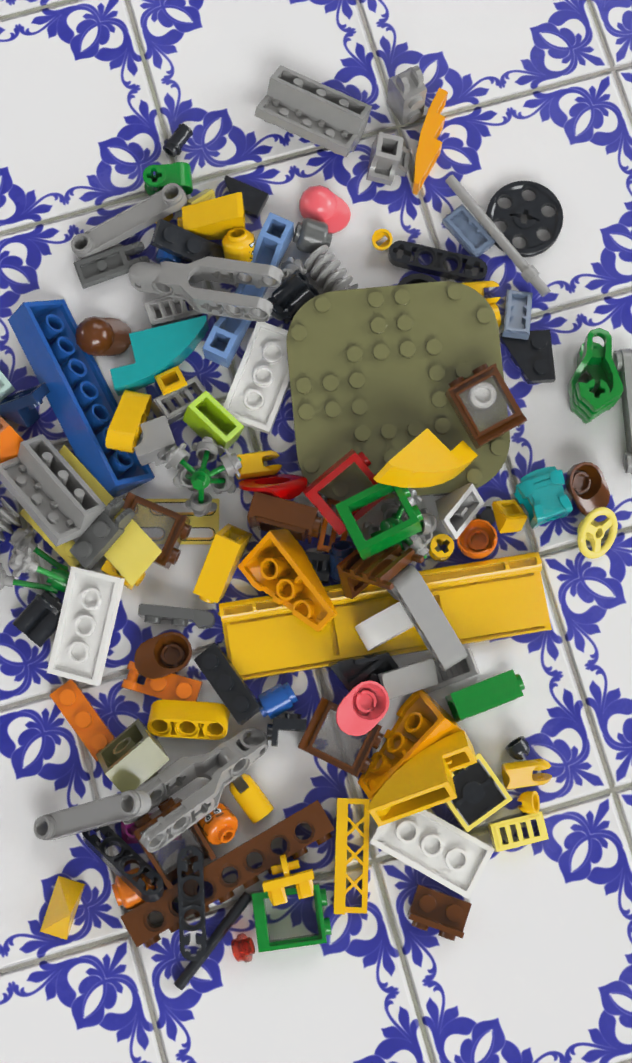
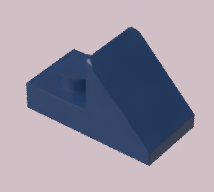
M45 383L5 397L0 401V416L25 428H29L40 418L36 407L43 403L42 398L50 392Z

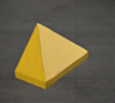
M58 876L40 932L65 940L68 939L85 887L84 883Z

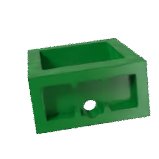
M378 483L335 505L362 560L422 531L420 521L423 520V516L418 506H411L407 498L411 497L408 488ZM395 492L409 519L365 540L352 512Z
M512 669L446 696L445 699L453 719L459 722L524 696L522 690L525 689L521 676L519 674L515 675Z
M319 882L313 883L319 934L270 940L265 904V899L269 898L268 892H264V890L252 892L258 951L266 952L327 943L326 935H332L330 918H324L322 906H328L326 888L320 889ZM296 886L285 887L286 895L297 894Z

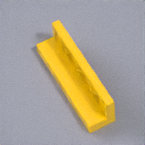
M337 798L334 914H367L370 813L367 806L370 803V799ZM348 804H364V817L356 824L348 817ZM349 821L353 827L347 832ZM364 821V829L362 832L358 828V826ZM356 829L363 837V845L354 853L347 845V837ZM347 850L352 854V856L348 860ZM362 850H363V862H362V860L357 856ZM354 858L363 866L362 874L355 881L346 873V865ZM346 878H347V879L349 880V882L351 883V885L348 886L347 888H346ZM361 879H362V890L357 886V883H358ZM353 887L362 895L361 907L345 906L346 893Z

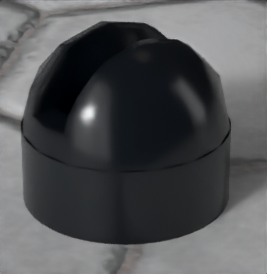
M524 736L514 739L505 748L515 760H523L521 754L524 753L528 756L530 753V746Z

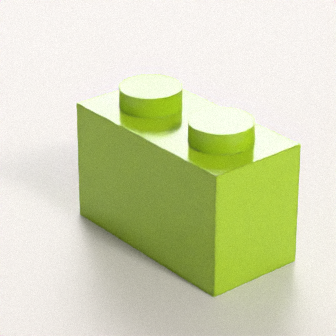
M204 391L188 405L182 419L202 439L203 437H211L217 442V445L223 446L224 449H228L238 440L244 428L207 391Z

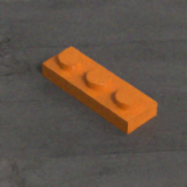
M70 679L52 692L50 697L93 758L98 762L96 754L104 749L115 737L77 683Z

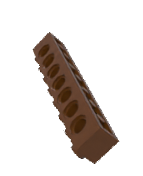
M314 801L204 867V881L210 882L214 890L211 896L205 897V911H210L211 909L208 905L217 899L221 904L235 896L233 890L243 885L247 889L260 881L258 875L267 870L269 875L272 874L271 866L281 864L280 855L285 854L286 858L292 856L295 860L308 852L306 846L316 841L319 846L331 839L332 835L330 832L335 829L319 801ZM307 823L311 827L312 833L309 838L300 839L297 837L295 829L298 824ZM277 837L283 838L287 842V850L281 854L275 853L271 847L273 839ZM251 852H258L262 856L263 863L260 867L252 868L249 866L247 857ZM226 867H234L237 870L238 879L235 882H227L224 879L223 871ZM199 870L193 874L200 875ZM190 879L183 884V890L187 895L193 896L199 892L197 881ZM178 883L174 884L170 890H164L163 896L156 902H144L121 916L136 947L144 943L145 947L148 948L161 940L160 933L167 929L173 933L179 929V911L174 906V900L178 896ZM189 909L185 912L184 919L194 914L195 918H198L200 913L195 909ZM152 911L162 913L164 922L161 926H155L150 922L149 917Z

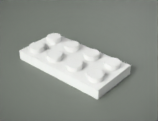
M257 322L223 407L242 425L270 435L290 384L287 357L288 330L266 322Z
M71 566L47 673L94 686L101 685L124 586V578Z
M427 810L377 827L369 842L467 899L470 898L495 850L493 847Z

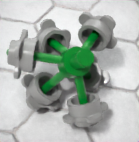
M203 437L202 441L195 442L192 445V449L196 451V457L202 461L201 467L198 465L193 467L187 463L190 454L185 450L187 446L185 443H182L179 447L177 445L173 446L165 456L167 461L165 467L167 469L173 467L175 470H178L177 476L173 479L174 485L177 487L185 486L190 491L198 490V492L191 495L190 500L185 502V507L191 509L196 517H203L209 511H216L217 504L212 502L211 495L204 492V489L209 484H211L216 494H221L224 491L234 493L236 490L234 476L236 474L238 478L241 477L238 471L242 467L241 458L237 457L236 453L230 455L227 448L224 449L223 446L217 445V442L211 437ZM225 450L226 454L219 457L222 465L209 471L206 468L207 463L215 461L217 455L223 454Z
M408 488L411 497L407 499L411 506L416 505V502L421 503L422 498L416 496L417 492L412 488ZM395 492L392 493L395 495L393 501L396 504L386 502L381 506V511L384 514L380 526L372 525L369 521L363 524L361 533L365 540L408 520ZM426 508L420 510L423 516V520L420 521L422 531L417 533V535H425L427 541L424 542L419 537L413 542L409 537L397 544L401 545V549L404 551L408 548L414 549L415 554L422 555L426 559V554L430 551L426 546L433 538V532L437 527V520L434 515L428 513Z

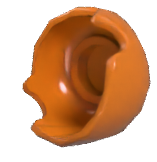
M482 519L471 520L457 538V545L460 551L472 559L487 557L493 552L498 542L496 529L488 521Z

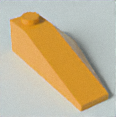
M288 529L270 530L237 566L254 588L258 591H264L273 598L274 602L290 609L294 616L317 632L321 631L338 614L304 549Z
M423 689L414 692L401 705L396 714L399 718L392 730L387 729L383 736L386 738V741L379 752L372 755V761L366 774H362L358 780V784L370 800H372L383 784L412 757L439 740L462 730L452 716Z

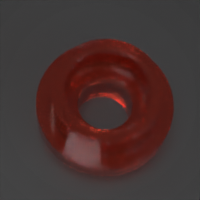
M244 933L238 934L237 938L231 941L233 955L238 962L252 961L253 954H255L253 940L250 937L247 938Z

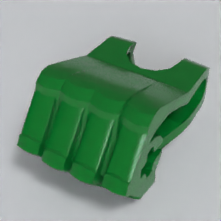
M602 328L592 329L586 336L585 342L578 351L577 369L568 383L571 412H574L585 424L614 407L623 393V384L612 359V337L607 330ZM593 337H601L604 340V347L599 343L593 342ZM585 372H587L592 379L587 384L584 382H578L579 378Z

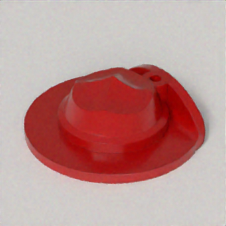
M275 474L248 478L239 482V488L242 490L259 492L282 499L296 498L307 486L306 477L293 474Z

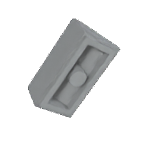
M427 658L378 674L381 685L388 693L389 700L438 684L433 658Z

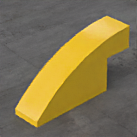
M427 428L389 460L373 479L377 483L403 488L431 487L455 478L478 455L463 440L450 451Z
M463 729L428 746L400 767L383 784L367 806L378 827L457 798L451 772L477 763L473 745L465 730Z

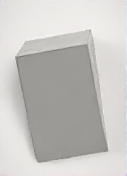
M468 483L435 501L439 519L452 540H457L485 504L473 483Z

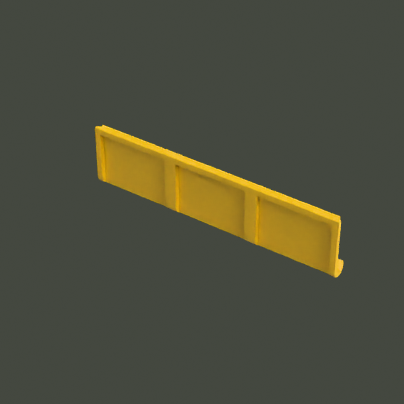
M539 552L418 571L462 645L552 630L540 573L542 571V560ZM341 584L323 586L338 614L319 632L294 616L290 609L274 602L273 598L269 595L219 603L218 616L221 617L227 657L244 681L329 667L328 664L331 662L385 650L390 656L427 651L428 648L416 628L412 627L382 645L367 651L355 626L399 602V600L394 599L387 589L372 584L368 585L353 599L344 597Z

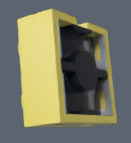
M480 753L476 754L477 763L461 768L462 770L455 775L451 772L457 798L445 802L465 832H469L513 800Z

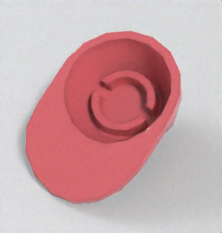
M321 185L311 186L303 192L299 200V210L304 219L312 218L327 223L328 233L341 231L350 221L351 212L348 205L331 192L329 188Z
M370 680L356 685L337 707L336 723L340 730L352 736L365 735L372 730L385 716L389 708V697L385 688L378 682Z

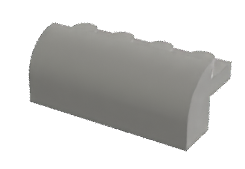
M280 65L270 77L267 95L256 107L254 116L267 123L276 125L291 134L309 140L313 144L331 150L335 154L347 157L350 151L354 152L364 133L372 106Z
M43 434L21 442L18 456L0 463V481L56 547L70 540H74L76 543L98 516L105 511L106 505Z

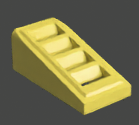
M542 811L488 824L493 848L495 849L494 852L549 839ZM536 819L539 835L534 836L530 820ZM521 822H525L528 838L523 837ZM513 824L515 825L518 837L516 841H513L510 825ZM501 827L505 829L507 843L502 841L499 829Z

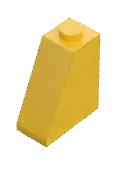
M242 192L181 207L182 217H177L179 227L207 240H221L233 228L241 227L246 229Z
M228 523L215 534L193 593L199 595L202 601L218 603L224 597L252 533Z

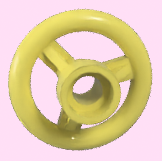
M598 507L590 511L579 523L577 528V544L583 556L590 559L599 558L611 548L618 529L617 518L611 509ZM600 515L607 517L604 521L600 522L594 520ZM609 528L608 536L603 545L601 546V539L603 538L605 531ZM586 540L590 542L592 551L587 548Z

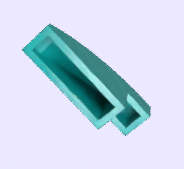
M206 315L129 333L136 363L110 369L114 389L118 397L123 395L124 390L135 392L156 382L154 376L179 366L195 350L209 329Z

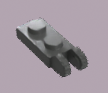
M134 242L123 247L121 245L74 262L73 264L83 289L127 274L130 267L137 262H150L148 256L127 260L126 256H133L142 252L145 248L142 242Z
M120 496L115 497L108 503L105 511L98 516L69 550L85 569L90 570L123 534L124 528L135 515L131 508H127L116 519L114 518L125 503Z
M140 604L138 609V615L144 618L146 623L160 624L161 620H171V625L186 627L188 622H192L199 629H210L211 627L213 628L216 622L215 616L211 611L208 612V610L205 612V610Z

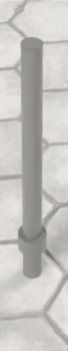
M450 175L445 180L448 186L522 272V278L527 283H531L542 297L546 296L551 290L538 276L539 272L537 269L526 262L455 176Z

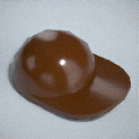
M93 316L85 318L78 325L75 338L77 345L87 354L115 356L122 354L128 349L131 344L129 333L132 332L130 327L119 319Z
M582 462L570 468L565 479L566 490L573 497L579 511L586 516L590 511L598 507H607L610 492L599 467L591 462Z
M166 632L140 644L134 657L135 668L145 678L157 679L181 671L189 664L192 657V647L189 640L181 633Z

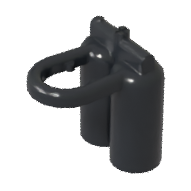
M296 270L272 293L271 298L267 299L274 308L272 309L271 316L279 321L283 320L286 324L292 321L294 315L307 301L320 295L317 289L309 284L307 277L301 271Z
M47 590L41 595L37 594L12 624L41 648L57 630L62 608L61 599L55 598Z

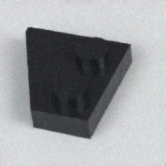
M550 329L530 331L528 340L502 337V333H500V342L504 343L511 354V359L521 369V374L528 384L552 383L556 380Z
M386 650L328 664L348 692L364 681L370 680L381 684L378 674L399 668Z

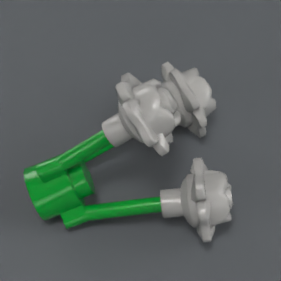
M33 527L27 529L18 528L14 531L11 540H9V543L14 547L8 562L13 572L12 576L6 575L2 563H0V590L4 586L13 587V585L47 590L54 594H57L58 590L65 593L70 574L67 571L68 567L60 564L38 548V544L32 541ZM36 553L55 568L52 567L51 571L38 566L37 562L32 561L30 554ZM26 571L38 572L47 576L46 582L50 585L14 579V577L18 578L21 573Z

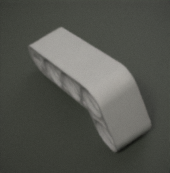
M407 565L389 581L393 583L394 588L388 590V592L394 599L399 600L435 662L445 672L468 656L467 652L418 570L412 565Z

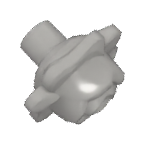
M289 257L286 262L281 264L284 274L283 281L296 270L301 271L304 275L307 273L301 259L295 260L294 257Z

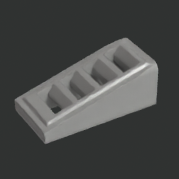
M162 297L143 303L152 328L192 319L203 314L196 312L194 309L188 311L184 299ZM175 304H180L182 313H177ZM170 306L173 315L167 316L165 308ZM160 310L162 318H157L155 311Z
M197 376L187 380L188 385L165 396L162 394L152 400L150 407L157 418L165 415L170 425L184 416L188 405L195 400L189 388L192 387L198 397L206 391ZM181 393L184 394L189 403H185L183 398L180 396ZM172 399H174L177 405L179 406L178 409H176L174 404L171 402Z
M470 648L465 649L468 656L464 658L469 672L465 673L461 662L455 664L459 676L454 677L452 669L449 668L445 671L448 677L446 681H444L440 669L434 661L438 684L425 688L427 694L480 673Z

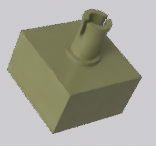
M139 718L96 754L104 774L121 793L137 789L141 784L157 775V771L170 760L160 742L148 731Z

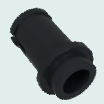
M180 123L172 136L164 140L163 150L171 157L180 155L182 152L181 148L193 135L192 130L187 125Z

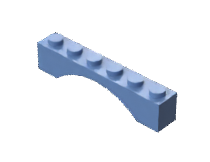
M270 212L259 233L251 262L279 267L294 236V222ZM239 283L235 293L263 298L268 287H261L260 289L256 288L255 285ZM220 316L213 325L202 348L204 357L229 368L252 321Z

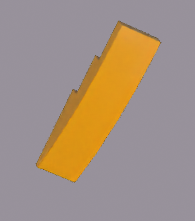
M441 88L438 89L428 109L419 137L413 174L412 193L415 195L419 193L441 153L443 142L437 139L443 130L445 117L440 114L446 105L448 92Z

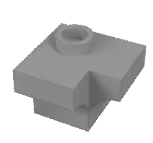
M383 132L378 133L372 144L366 180L391 186L394 175L405 177L411 149L403 146V137Z
M164 415L140 424L143 438L134 449L141 466L155 462L156 466L167 463L165 456L169 449L176 445L169 423Z

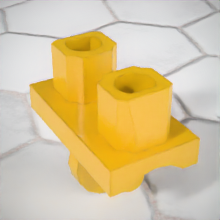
M285 854L280 855L281 864L271 866L272 875L283 873L284 876L266 880L262 883L263 890L268 892L273 906L288 902L285 887L294 884L296 885L299 899L314 896L312 880L315 877L313 868L290 874L291 870L299 869L300 865L298 860L287 862Z

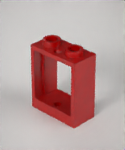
M353 449L303 490L305 496L318 508V511L339 536L347 529L341 518L319 494V491L354 462L373 485L378 484L373 479L377 473L374 475L368 468L372 463L362 451L357 454ZM386 496L352 512L355 521H358Z

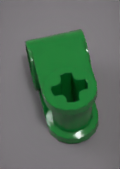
M176 162L173 164L150 165L143 171L144 188L149 196L162 190L169 183H176L181 186L186 195L193 192L191 166L188 163Z

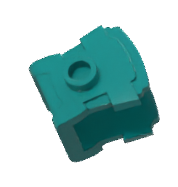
M554 466L530 472L520 479V483L515 487L516 493L513 494L519 504H523L527 511L532 529L558 518L567 517L573 511L570 499L564 493L563 485H565L563 472Z

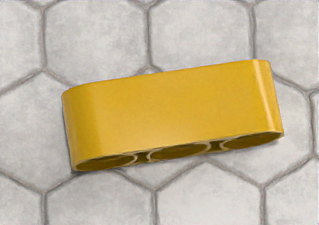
M124 390L107 431L106 448L134 453V447L137 446L142 434L140 424L147 421L150 413L152 395Z
M157 700L151 705L147 729L152 735L158 737L220 740L227 735L230 711L222 703Z

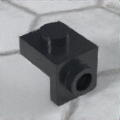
M285 713V718H273V724H267V739L272 740L271 746L278 747L279 730L305 732L307 720L301 719V714Z

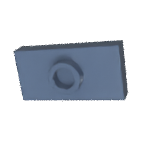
M463 204L442 219V224L472 257L478 258L495 244V240Z
M507 289L502 337L528 340L533 293Z

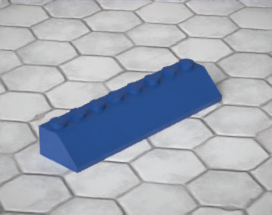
M64 299L23 302L8 321L39 383H45L50 392L46 397L77 459L113 498L119 497L154 479L155 476L149 464L141 466L135 451L134 453L106 448L107 431L118 404L93 355L85 353L77 345L75 333L78 326Z

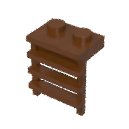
M398 544L365 560H362L357 549L337 564L344 597L353 599L370 584L392 590L394 585L389 581L412 561L422 563L424 556L415 554L412 548L404 551L401 549V545Z

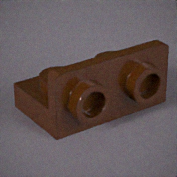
M417 884L407 917L413 920L412 926L428 931L429 927L440 930L439 936L455 941L456 936L460 938L464 936L463 930L472 904Z

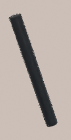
M246 891L243 892L207 939L206 951L203 957L196 961H190L174 982L177 988L183 990L252 901V896Z

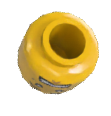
M241 227L229 230L222 240L225 259L252 261L256 245L254 234Z

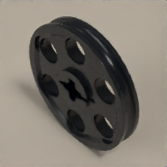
M516 181L503 186L493 195L486 214L493 223L502 221L506 224L507 229L502 233L512 245V240L516 237H521L526 241L524 248L515 247L522 257H533L548 250L557 240L563 225V210L557 197L545 186L532 181ZM531 190L535 193L536 198L532 201H527L522 197V192ZM503 197L508 198L512 205L507 209L501 208L498 205V200ZM544 206H550L555 210V215L546 217L542 214L541 209ZM522 215H527L526 224L521 223ZM542 229L547 230L551 237L549 240L542 241L537 237V232ZM495 241V246L502 250V248Z

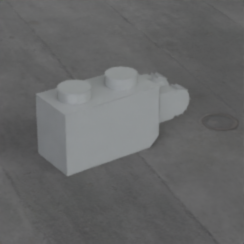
M418 65L389 78L387 103L401 126L408 122L413 123L417 121L424 112L427 88L423 83L424 76Z

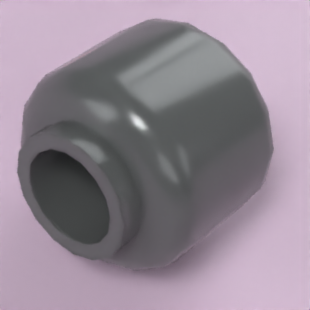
M305 218L302 223L298 222L293 236V242L296 243L297 249L310 254L322 245L330 247L332 233H328L327 223L312 218Z

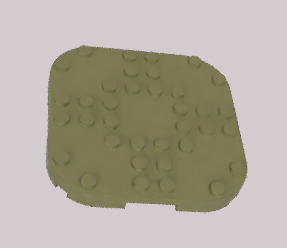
M452 281L339 290L315 296L307 301L294 315L287 333V357L297 460L300 471L307 478L308 484H311L351 449L357 454L361 451L372 463L368 468L375 475L389 460L427 428L450 451L463 440L478 456L463 472L443 484L412 488L417 492L416 496L447 495L468 483H473L475 488L478 489L499 472L508 455L510 431H507L497 439L495 438L485 443L476 450L445 395L446 391L450 388L448 385L450 382L463 376L464 380L473 376L472 371L483 364H487L489 367L496 363V367L504 379L497 319L492 307L480 293L467 285ZM492 377L483 381L491 384L496 390V400L490 408L485 410L474 408L468 398L470 389L459 394L479 432L508 417L507 403ZM354 462L322 488L319 494L327 499L342 502L374 485ZM390 493L383 500L394 499L395 495Z

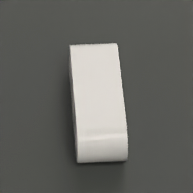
M397 602L356 625L355 629L367 651H370L409 630L414 625L401 603Z

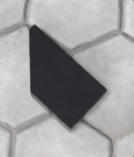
M226 175L224 180L229 193L242 192L245 214L258 219L269 198V194Z

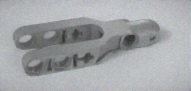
M211 256L189 264L163 261L159 264L137 262L130 267L128 273L132 286L138 291L184 299L198 313L257 322H266L270 319L273 305L269 300L256 296L191 287L189 283H198L205 280L236 285V283L255 285L256 288L260 289L261 287L277 288L281 285L284 275L282 270L273 265Z
M246 728L230 740L221 743L206 755L178 759L135 789L148 793L151 798L149 810L151 811L195 778L204 777L211 780L184 799L179 807L164 818L162 816L157 819L158 822L144 832L139 841L148 852L158 851L218 807L224 787L242 775L252 762L267 751L268 739L265 732L257 728ZM142 816L128 819L122 822L128 825L135 822Z

